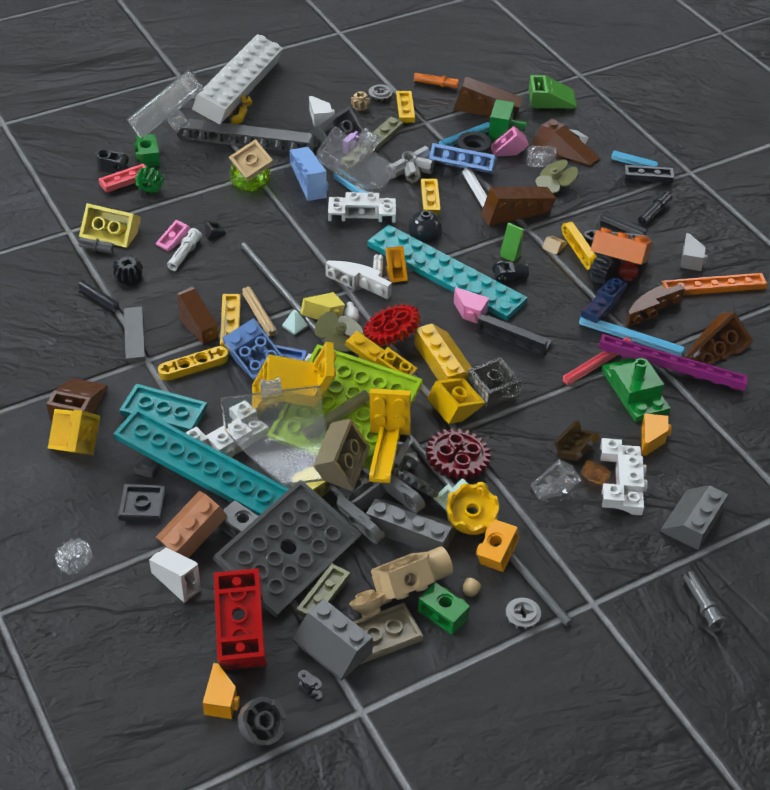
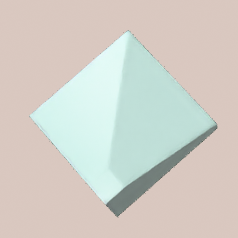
M293 310L282 327L293 335H297L307 328L308 324L296 310Z

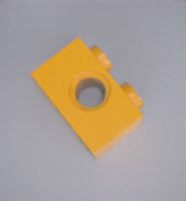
M494 519L492 525L488 526L483 543L479 544L476 551L480 565L504 572L520 539L518 527Z

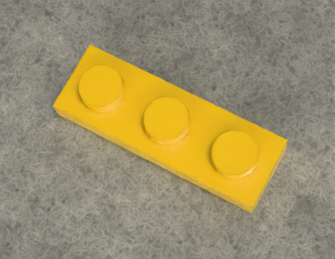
M396 91L399 120L404 123L415 122L412 92Z
M421 179L423 210L440 215L437 179Z

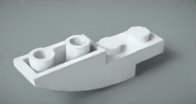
M345 261L326 262L327 277L352 289L360 286L385 299L391 296L392 282L381 278V271Z

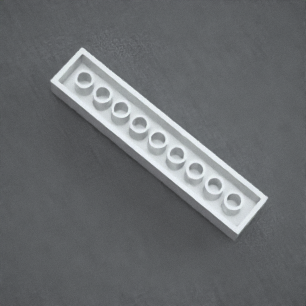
M257 34L197 94L192 110L221 124L241 103L242 95L247 96L278 63L283 48L279 44L266 39L265 36Z

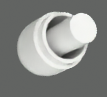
M348 302L344 315L358 322V309L354 306L353 302Z

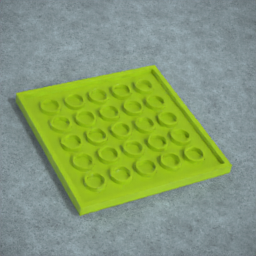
M317 344L308 362L315 361L323 346ZM336 351V360L334 362V368L337 370L336 377L330 382L329 389L325 390L322 400H319L315 407L285 402L267 438L269 441L317 457L328 428L310 440L303 436V429L361 391L366 390L369 393L370 388L411 391L412 406L423 381L420 378ZM369 400L339 421L352 419L369 444L370 449L363 466L370 471L379 433H370Z

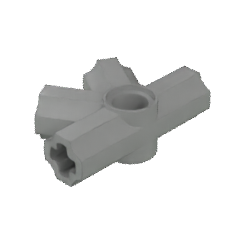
M424 146L415 152H404L402 159L386 167V172L392 179L405 173L407 181L416 183L420 179V172L432 173L434 161L429 159L430 150Z

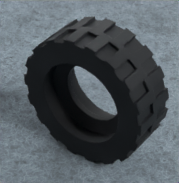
M468 131L458 136L456 148L490 154L491 139L484 133ZM469 145H476V146H479V148H471V147H468V146H469Z

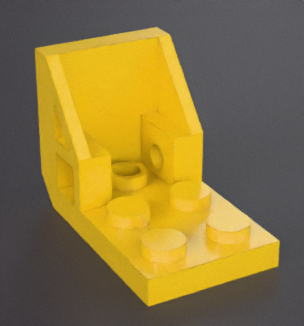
M54 409L48 449L94 455L100 416L82 410Z

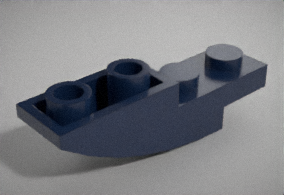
M611 277L598 290L596 297L582 310L580 317L597 323L599 320L604 321L621 298L627 283L622 282L618 278Z

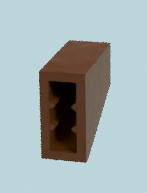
M192 286L177 293L180 321L202 345L217 339V323L195 288Z

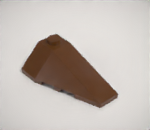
M554 119L541 126L531 143V148L542 154H555L559 159L563 157L569 158L573 163L591 167L600 160L574 133Z
M735 312L721 313L709 324L684 357L712 365L719 360H724L731 355L742 352L754 340Z

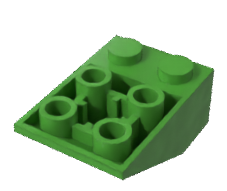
M530 75L529 98L531 108H577L572 88L545 75Z

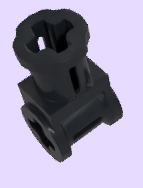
M497 261L492 266V270L496 274L495 279L501 284L515 281V277L524 276V278H527L529 276L527 262L513 265L512 262Z

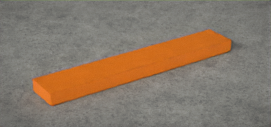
M762 273L661 281V285L666 289L681 284L685 288L683 295L766 289L768 285Z

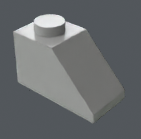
M686 233L680 268L701 271L702 265H706L707 262L706 247L688 233Z

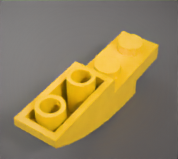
M358 331L345 342V346L359 355L360 359L411 376L417 371L414 365L389 347L383 350Z

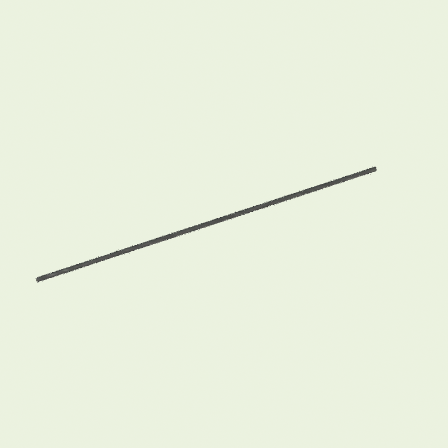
M246 242L242 243L241 247L315 333V321L300 313L302 306ZM411 433L410 435H403L406 440L407 438L413 440L411 446L429 466L430 460H426V450ZM429 466L445 486L447 484L452 488L455 486L451 479H447L446 473L441 476L440 470L434 471V466ZM470 507L467 509L468 513L470 514H476L478 512V510L475 507ZM513 552L509 561L566 627L571 625L572 619Z

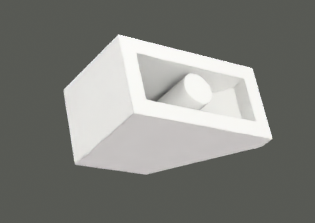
M309 96V110L314 127L335 115L330 103Z

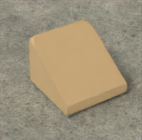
M548 236L542 248L553 254H558L566 246L567 242L555 236Z

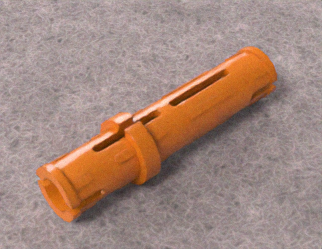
M416 72L414 74V82L438 85L441 88L451 87L458 89L459 79Z

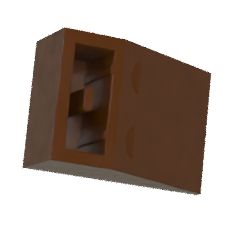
M71 378L55 389L46 403L49 419L53 421L54 409L74 411L75 409L94 414L108 389V385Z

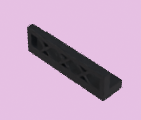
M481 314L478 318L477 332L542 358L552 345V340L491 316Z

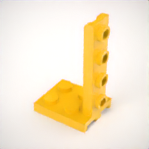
M370 388V433L379 434L369 473V482L390 483L400 434L410 435L411 391Z

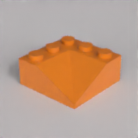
M601 227V230H596L590 251L641 265L648 262L653 241H649L650 237L640 235L635 238H628L629 234L618 232V235L611 233L612 230Z

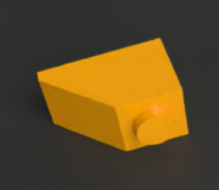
M644 414L642 422V455L646 456L665 444L667 436L671 435L672 425L668 424V416Z
M214 663L203 700L204 715L232 719L234 710L237 711L239 708L240 697L236 695V686L220 665Z

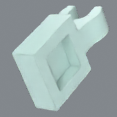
M462 478L453 488L447 484L439 492L438 496L433 499L447 513L449 493L451 491L454 493L462 484L468 483Z

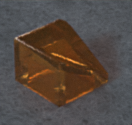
M588 460L581 474L589 481L603 485V483H607L611 471L601 464Z

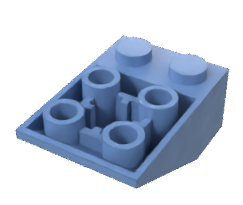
M254 318L222 338L229 354L253 380L257 377L268 355L283 357Z

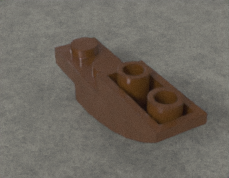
M681 284L668 289L661 285L648 291L630 308L626 326L630 327L657 317L658 310L681 302L685 288Z

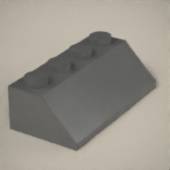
M385 498L374 499L366 513L372 522L381 531H384L385 537L424 552L440 546L447 550L457 531L450 522L420 511L414 513L406 506Z

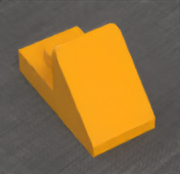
M404 246L385 248L387 266L385 268L389 281L392 283L408 281Z

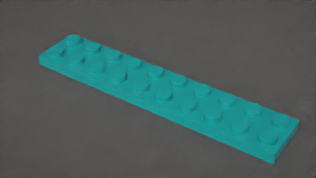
M387 225L367 241L368 247L385 256V248L404 246L407 268L453 293L457 287L489 298L488 311L506 321L527 303L528 297L391 225Z
M138 407L113 433V439L231 503L234 500L256 515L262 514L289 490V488Z

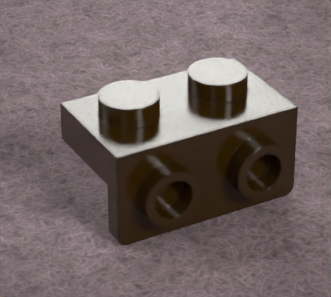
M575 420L555 440L559 458L579 461L600 437L598 432L582 430L580 422Z

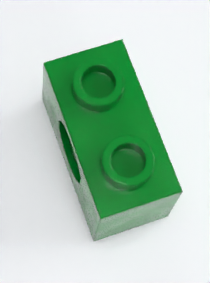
M156 134L136 136L137 142H134L137 162L140 161V164L149 167L160 166Z
M436 582L419 598L418 612L451 635L469 618L470 606L466 601L456 597L446 587H442Z

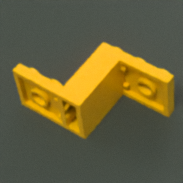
M326 342L314 362L268 355L252 384V407L257 411V417L260 418L262 412L266 411L267 404L271 400L315 407L318 401L322 400L325 390L329 389L330 382L336 377L337 370L334 368L336 351H334V343Z

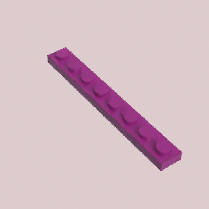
M602 334L598 348L605 352L617 353L625 358H644L659 368H669L677 373H686L693 375L697 379L710 380L714 384H724L735 390L741 389L745 391L747 385V375Z

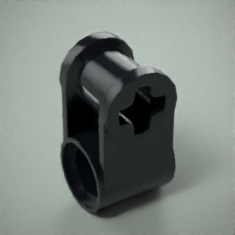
M99 150L96 153L97 168L100 171L117 173L125 170V165L129 162V157L122 152Z

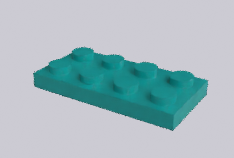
M136 384L119 411L120 415L128 417L138 407L186 433L198 425L207 409V402Z

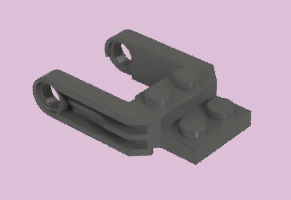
M363 466L354 490L350 491L332 483L328 485V488L337 497V506L341 516L370 541L377 544L385 538V533L363 512L373 503L374 499L381 498L387 492L414 513L422 510L425 507V502L415 490L393 474L390 483L369 482L370 471Z

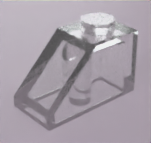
M558 459L530 486L538 499L542 501L569 492L581 481V478L572 465Z

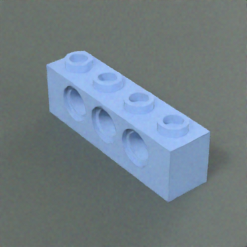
M432 143L429 157L435 163L460 168L468 167L471 170L494 174L497 157L492 154Z

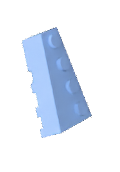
M309 147L290 150V164L307 201L327 198L329 186L326 180V170Z

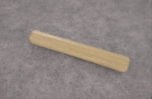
M249 286L243 288L242 294L267 336H275L277 334L276 328L255 293Z

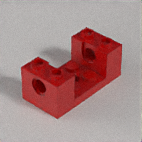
M259 568L215 572L217 659L220 667L224 671L267 666L261 601H263V588ZM235 611H244L245 617L242 620L233 619Z

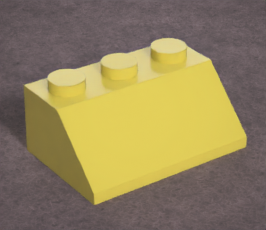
M86 203L79 237L92 240L99 239V241L114 243V245L127 248L138 233L141 216Z

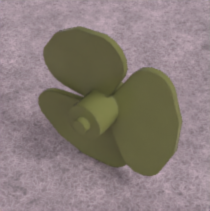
M567 160L555 161L541 171V176L537 177L535 182L538 187H548L553 194H556L560 191V185L563 187L569 186L577 179L579 175L578 169L570 167L565 170L568 166Z
M331 311L320 316L315 324V335L320 339H324V343H334V350L339 352H352V350L345 346V342L356 331L364 335L362 327L357 321L345 315L338 318L337 314Z

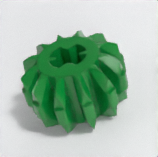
M141 167L135 176L136 185L140 187L139 190H144L145 193H158L164 184L163 175L160 174V170H155L154 167Z

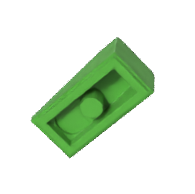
M511 223L507 224L500 253L501 257L515 262L521 256L524 229Z

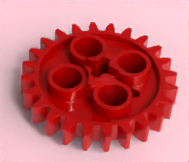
M395 304L393 308L389 306L387 310L382 309L380 314L375 313V317H370L371 321L366 322L367 326L363 327V333L365 337L376 345H380V347L384 346V344L389 346L392 342L396 344L398 340L403 341L404 337H410L409 333H415L414 329L419 328L418 324L421 323V316L414 305L410 306L407 304L404 306V304H401L398 307Z

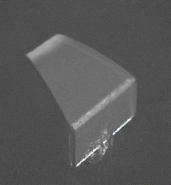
M188 69L131 115L127 121L141 139H144L146 135L165 120L178 133L179 129L185 124H189V121L179 109L204 90L202 87L203 83Z
M334 127L317 150V160L320 164L358 189L366 192L381 191L397 170L396 166L373 152L379 144L381 137L371 133L368 128L363 129L357 142Z
M276 377V380H259L261 393L221 398L224 431L271 477L283 486L294 485L300 479L305 483L324 481L313 467L326 435L321 386L282 390L280 377Z

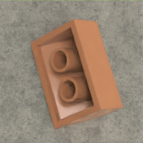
M199 491L156 538L168 549L189 558L228 515L211 498Z

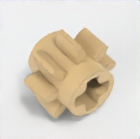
M359 91L354 94V97H351V104L356 110L363 111L367 109V105H370V98H368L365 92Z

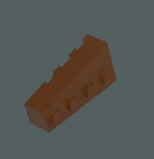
M466 76L453 110L491 116L497 99L515 102L513 120H515L523 98Z
M490 187L481 215L488 226L551 212L556 197L548 187Z

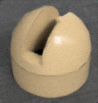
M466 578L463 584V592L467 596L473 597L478 594L482 586L477 580Z

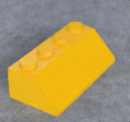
M428 324L415 329L414 345L438 381L463 377L469 382L468 376L470 371L478 383L480 382V378L447 331L434 324Z

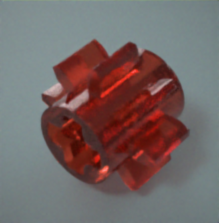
M626 260L623 264H619L618 276L623 277V281L631 282L633 278H637L638 265H633V262Z

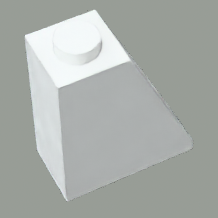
M168 548L155 553L149 559L151 573L184 603L201 591L198 564L195 561Z

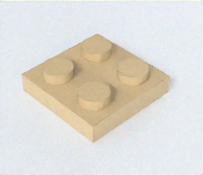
M256 139L229 156L230 161L247 182L274 164L272 158Z

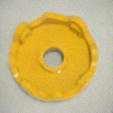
M478 482L475 485L464 483L454 493L451 491L448 495V520L456 530L469 535L482 534L486 532L488 526L492 525L494 519L497 520L498 498L489 491L488 486L484 482ZM475 507L478 512L470 514L467 512V509Z

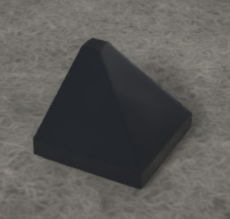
M204 222L207 239L211 240L226 234L219 223Z

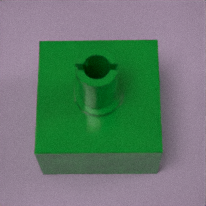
M496 99L490 116L489 137L491 144L513 126L525 132L527 122L513 120L515 102Z

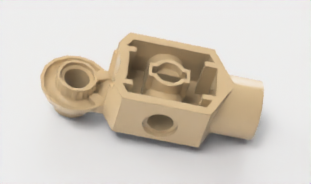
M440 546L428 552L408 554L373 568L371 574L377 592L375 590L361 592L349 604L356 612L361 613L363 618L377 615L381 612L380 606L391 602L393 598L397 600L406 598L410 592L414 590L416 592L423 591L428 588L429 584L452 575L453 565L450 556Z

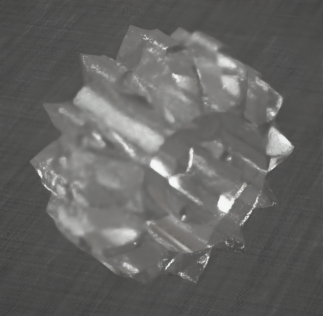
M71 538L69 542H63V546L58 547L57 553L54 555L59 569L68 575L73 572L78 574L81 569L85 570V566L90 565V560L93 558L90 545L80 538L76 540Z

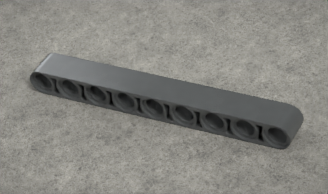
M182 119L176 130L177 136L185 140L244 147L256 139L263 149L285 152L303 147H309L313 152L317 141L315 135L311 133L228 123L218 124L212 121Z

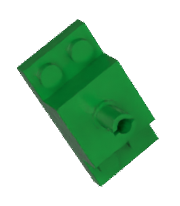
M630 358L602 365L601 371L635 422L642 421L644 414L665 415L670 413L671 408L662 396L664 383L647 359Z

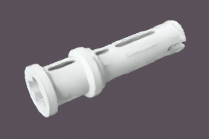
M191 228L188 231V235L181 240V246L167 263V267L171 271H176L187 254L195 249L196 243L202 240L203 236L199 230Z

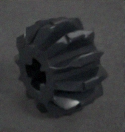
M599 254L591 264L589 277L596 283H606L616 269L615 258Z
M132 255L129 257L124 256V258L118 257V260L114 261L113 275L117 278V281H122L123 284L138 281V278L142 277L143 265L138 257L133 258Z

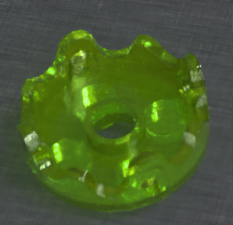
M232 163L229 169L230 181L239 189L257 191L266 186L270 181V167L247 182Z

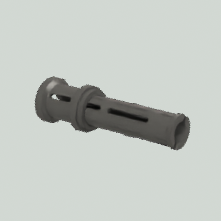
M694 571L688 572L691 579H689L687 574L684 575L683 579L700 605V614L707 619L710 631L716 632L723 629L728 621L719 612V605L710 599L697 574Z

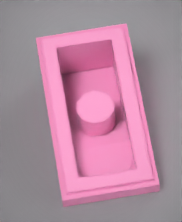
M175 220L155 243L156 246L170 252L188 235L190 227Z

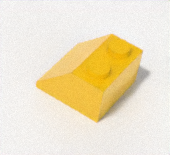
M463 377L436 381L427 397V400L448 424L463 422L485 404V401Z

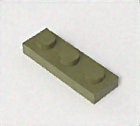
M331 564L297 607V614L305 618L307 613L323 599L331 603L349 580L350 572Z

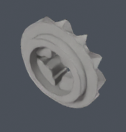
M379 84L369 89V96L376 101H387L389 98H392L393 91L386 85Z
M516 598L507 605L506 616L509 623L515 624L516 628L520 626L526 630L529 626L534 627L540 621L541 610L538 604L531 599ZM521 608L527 614L525 618L520 614Z

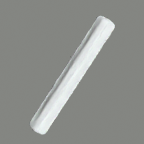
M465 167L462 174L483 208L487 195L471 168Z

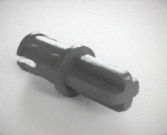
M79 239V247L92 249L94 252L113 253L114 243L99 241V239Z

